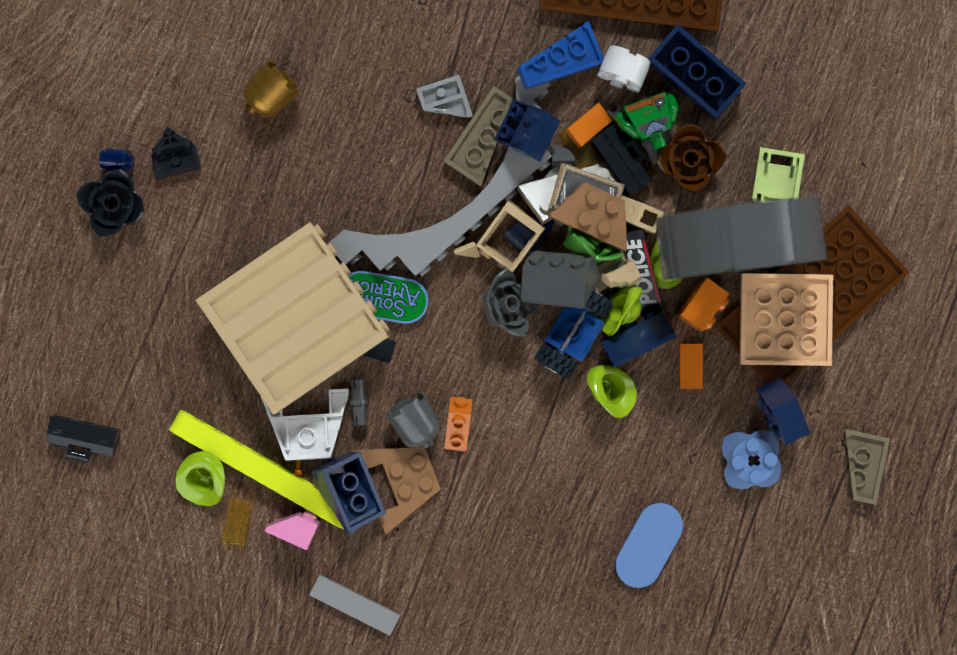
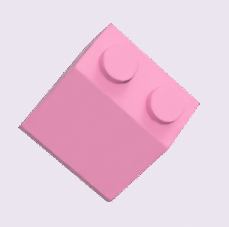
M308 510L305 512L300 511L271 522L266 527L265 532L307 550L321 520L317 519L318 516Z

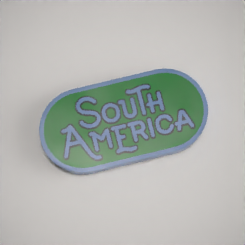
M356 271L348 275L353 283L355 281L359 283L364 291L361 296L365 302L371 301L377 310L374 315L379 320L383 319L385 321L409 324L419 320L427 311V292L415 280L367 271Z

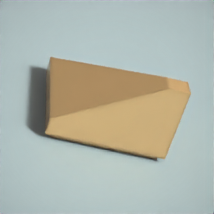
M475 242L454 249L455 255L473 258L480 257Z

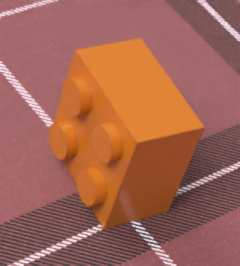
M702 278L676 316L697 331L709 330L716 321V318H714L716 312L722 311L728 304L729 299L727 297L730 293L710 279Z

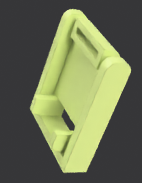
M760 147L758 149L751 201L756 202L757 194H760L759 202L798 198L805 154ZM771 155L791 158L790 166L769 163Z

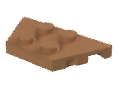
M586 182L581 183L572 195L567 196L559 207L548 214L549 218L621 251L627 250L625 201Z

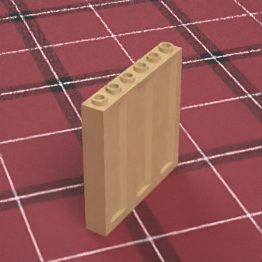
M311 222L196 299L198 305L273 414L278 413L389 337L387 332L390 329L383 319L378 321L374 315L377 312L370 300L365 302L361 296L364 291L357 281L353 283L348 275L351 272L346 264L338 262L335 257L338 253L333 245L325 243L322 238L325 236L324 232L318 224L314 226Z

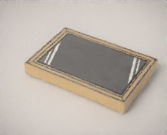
M564 163L560 166L548 208L555 210L563 203L562 201L567 196L572 195L581 183L586 182L618 198H621L624 185Z

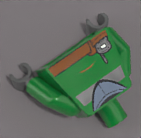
M671 85L670 92H665L663 87H661L660 94L625 106L622 110L619 104H615L617 107L615 112H611L609 108L607 109L609 116L612 120L616 121L624 132L632 138H638L640 141L650 138L654 150L667 146L663 133L670 131L672 125L676 123L679 107L674 96V86Z

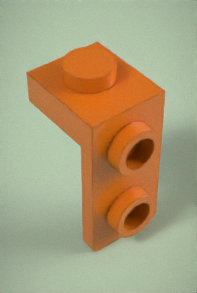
M450 397L445 449L467 450L473 399Z

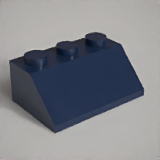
M654 310L644 315L645 320L639 323L633 321L623 326L624 330L617 334L615 333L612 336L603 335L604 340L600 344L611 366L617 367L677 337L663 312L656 313Z

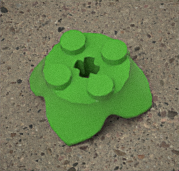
M568 226L566 239L563 244L568 250L573 251L574 254L593 256L596 264L605 260H615L623 257L619 249Z

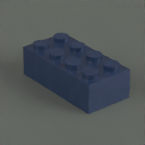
M679 24L675 26L648 58L651 61L650 66L713 121L719 117L747 84Z

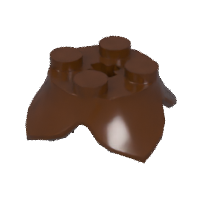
M688 123L679 128L674 134L672 142L661 149L657 163L662 172L674 178L682 189L696 193L705 188L709 182L710 175L717 172L723 166L727 154L720 144L707 140L700 127ZM688 153H691L692 157H696V161L692 162L693 165L685 162V157L688 156Z

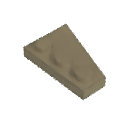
M845 429L853 500L876 505L890 438Z

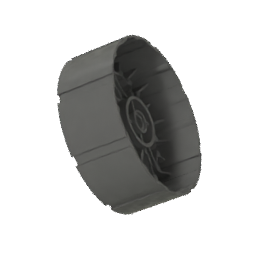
M819 197L791 198L731 205L655 218L662 280L827 259Z

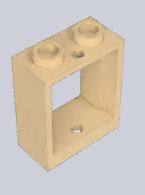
M508 201L476 246L480 248L478 252L487 259L492 257L498 261L497 266L502 270L507 268L514 272L547 227L515 203ZM508 213L535 232L514 262L487 244Z

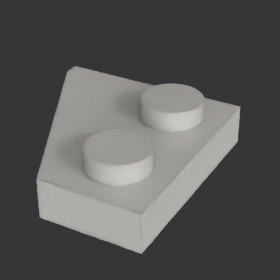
M459 75L416 89L422 109L425 112L466 118L473 117Z

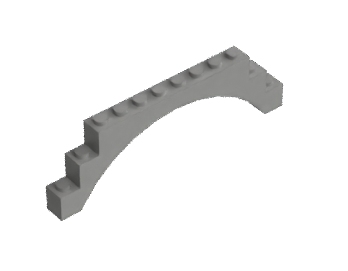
M518 76L515 79L516 100L540 108L534 100L541 101L549 93L547 89L550 87V84L545 83L525 90ZM508 148L505 158L491 182L470 204L452 217L428 228L404 234L372 235L344 229L329 243L337 251V257L346 265L349 263L354 265L362 258L360 253L363 251L380 271L384 268L388 271L397 263L395 258L399 257L415 276L418 274L423 276L432 268L429 264L435 259L441 261L449 253L447 249L452 244L458 246L466 239L464 234L469 229L475 231L482 225L481 219L486 214L491 217L500 209L498 204L503 199L508 202L517 194L515 189L519 185L531 182L534 179L532 174L539 169L542 172L551 164L549 159L552 155L546 149L539 162Z

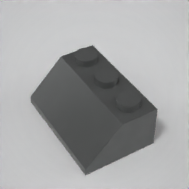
M530 250L523 265L521 301L585 309L600 275L594 257Z

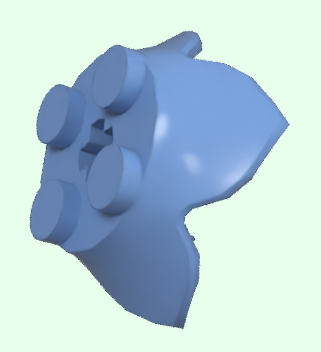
M758 430L750 435L743 432H735L724 437L722 453L727 460L724 477L728 486L737 489H748L752 486L768 487L778 481L781 473V464L778 459L779 443L773 432ZM750 455L753 457L757 455L758 458L756 460L758 462L756 465L752 464L749 466L748 463L750 461L748 457Z

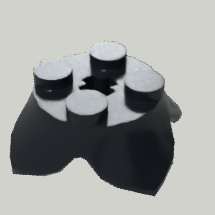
M121 169L108 171L104 174L102 180L88 182L76 192L80 207L90 215L91 228L99 236L114 235L124 226L136 223L144 214L145 208L141 196L135 192L131 177ZM115 197L118 205L111 210L108 201L113 200Z

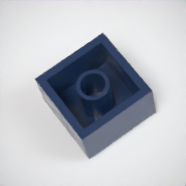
M781 377L756 389L759 395L756 401L760 409L765 412L766 415L763 418L768 428L772 429L776 439L781 438L784 444L788 445L810 434L796 396Z

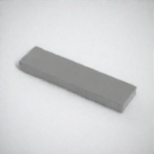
M321 574L310 593V596L389 636L400 617L399 613Z

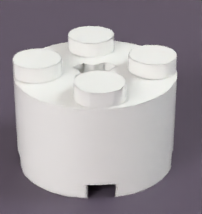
M611 45L606 52L597 76L610 81L612 86L622 89L624 85L630 91L639 93L650 68L651 61L642 55L629 53L630 50Z

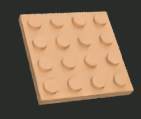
M742 273L740 365L832 366L833 275Z

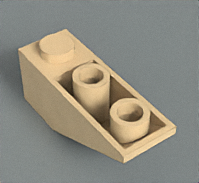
M621 195L620 199L625 201L626 223L638 229H643V231L650 234H655V218L662 217L664 212Z

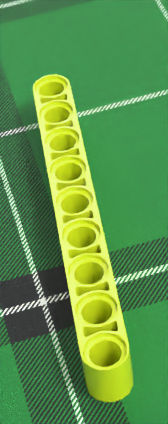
M183 410L178 412L169 428L172 433L204 451L211 452L219 460L329 523L344 529L317 486L296 476L291 471Z

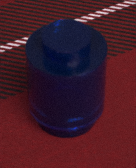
M107 148V150L101 151L99 157L100 168H105L106 171L121 169L128 173L130 168L133 169L135 157L131 155L130 150Z

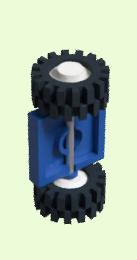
M593 290L585 309L564 307L545 338L546 342L555 346L558 350L556 351L542 344L534 359L545 365L549 370L569 380L578 364L564 355L568 354L583 362L605 325L603 321L592 316L590 313L592 312L605 319L614 303Z

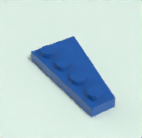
M588 21L517 68V72L526 90L601 66L604 57Z

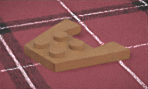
M423 447L353 450V452H361L368 469L383 464L398 505L385 510L386 514L379 517L385 534L390 532L441 489L427 451Z

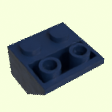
M514 99L494 140L526 157L540 162L561 121L545 110Z

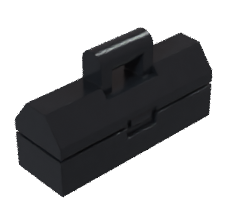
M614 125L591 139L590 143L618 178V183L624 185L623 190L628 197L652 181L640 164V161L648 155L636 138L626 143ZM631 146L638 156L636 159L632 158L627 150L628 147Z
M51 415L46 433V442L68 447L66 458L89 463L92 452L112 457L115 455L121 429L59 415ZM74 446L85 447L86 452L76 451Z

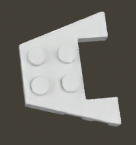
M350 389L329 390V414L283 416V409L273 414L261 397L286 461L332 458Z

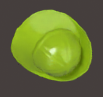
M635 284L625 286L611 297L610 301L614 303L605 319L600 317V320L605 323L602 330L606 335H614L621 325L629 324L639 317L642 310L639 297L643 290L640 286Z
M603 364L592 367L589 370L587 383L594 398L613 417L623 418L627 416L634 408L637 390L632 379L619 368Z
M200 451L189 455L181 463L175 477L176 489L182 497L196 505H216L220 501L225 487L224 467L219 458L208 451Z

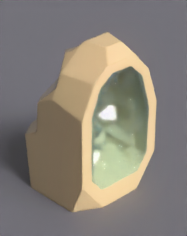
M631 259L624 260L608 268L600 275L601 282L610 288L616 286L624 288L642 280L635 263Z

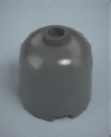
M419 391L416 393L418 397L412 400L409 396L392 406L393 412L388 411L385 413V416L407 447L418 448L422 446L425 449L435 443L434 438L439 434L441 424L425 393Z

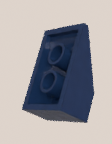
M348 452L311 471L322 496L346 533H351L386 514L361 452Z

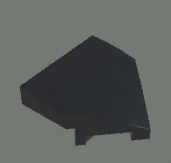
M167 127L156 147H153L151 150L153 152L151 157L156 178L161 179L201 169L196 145L191 140L182 137Z

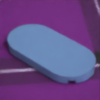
M656 503L645 507L640 513L615 561L617 574L625 584L635 588H642L652 584L659 576L683 530L682 518L674 507L666 503Z

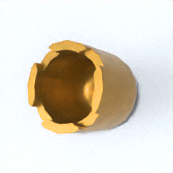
M271 59L250 79L243 90L244 98L248 102L245 105L246 108L253 115L258 113L266 118L278 114L302 92L296 88L298 85L283 69L279 72L274 67L276 63Z

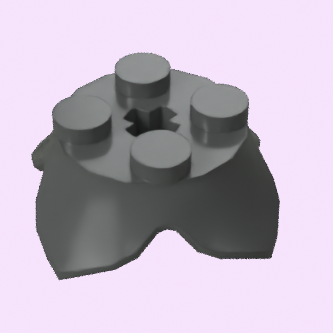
M506 268L494 278L488 291L482 294L484 312L491 327L501 328L511 335L526 336L529 331V323L526 318L537 310L539 304L521 301L522 284H517L514 273Z

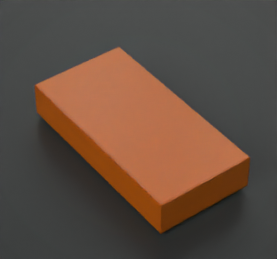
M597 103L564 131L575 145L580 148L612 121V118L602 105Z
M679 344L680 389H703V344Z

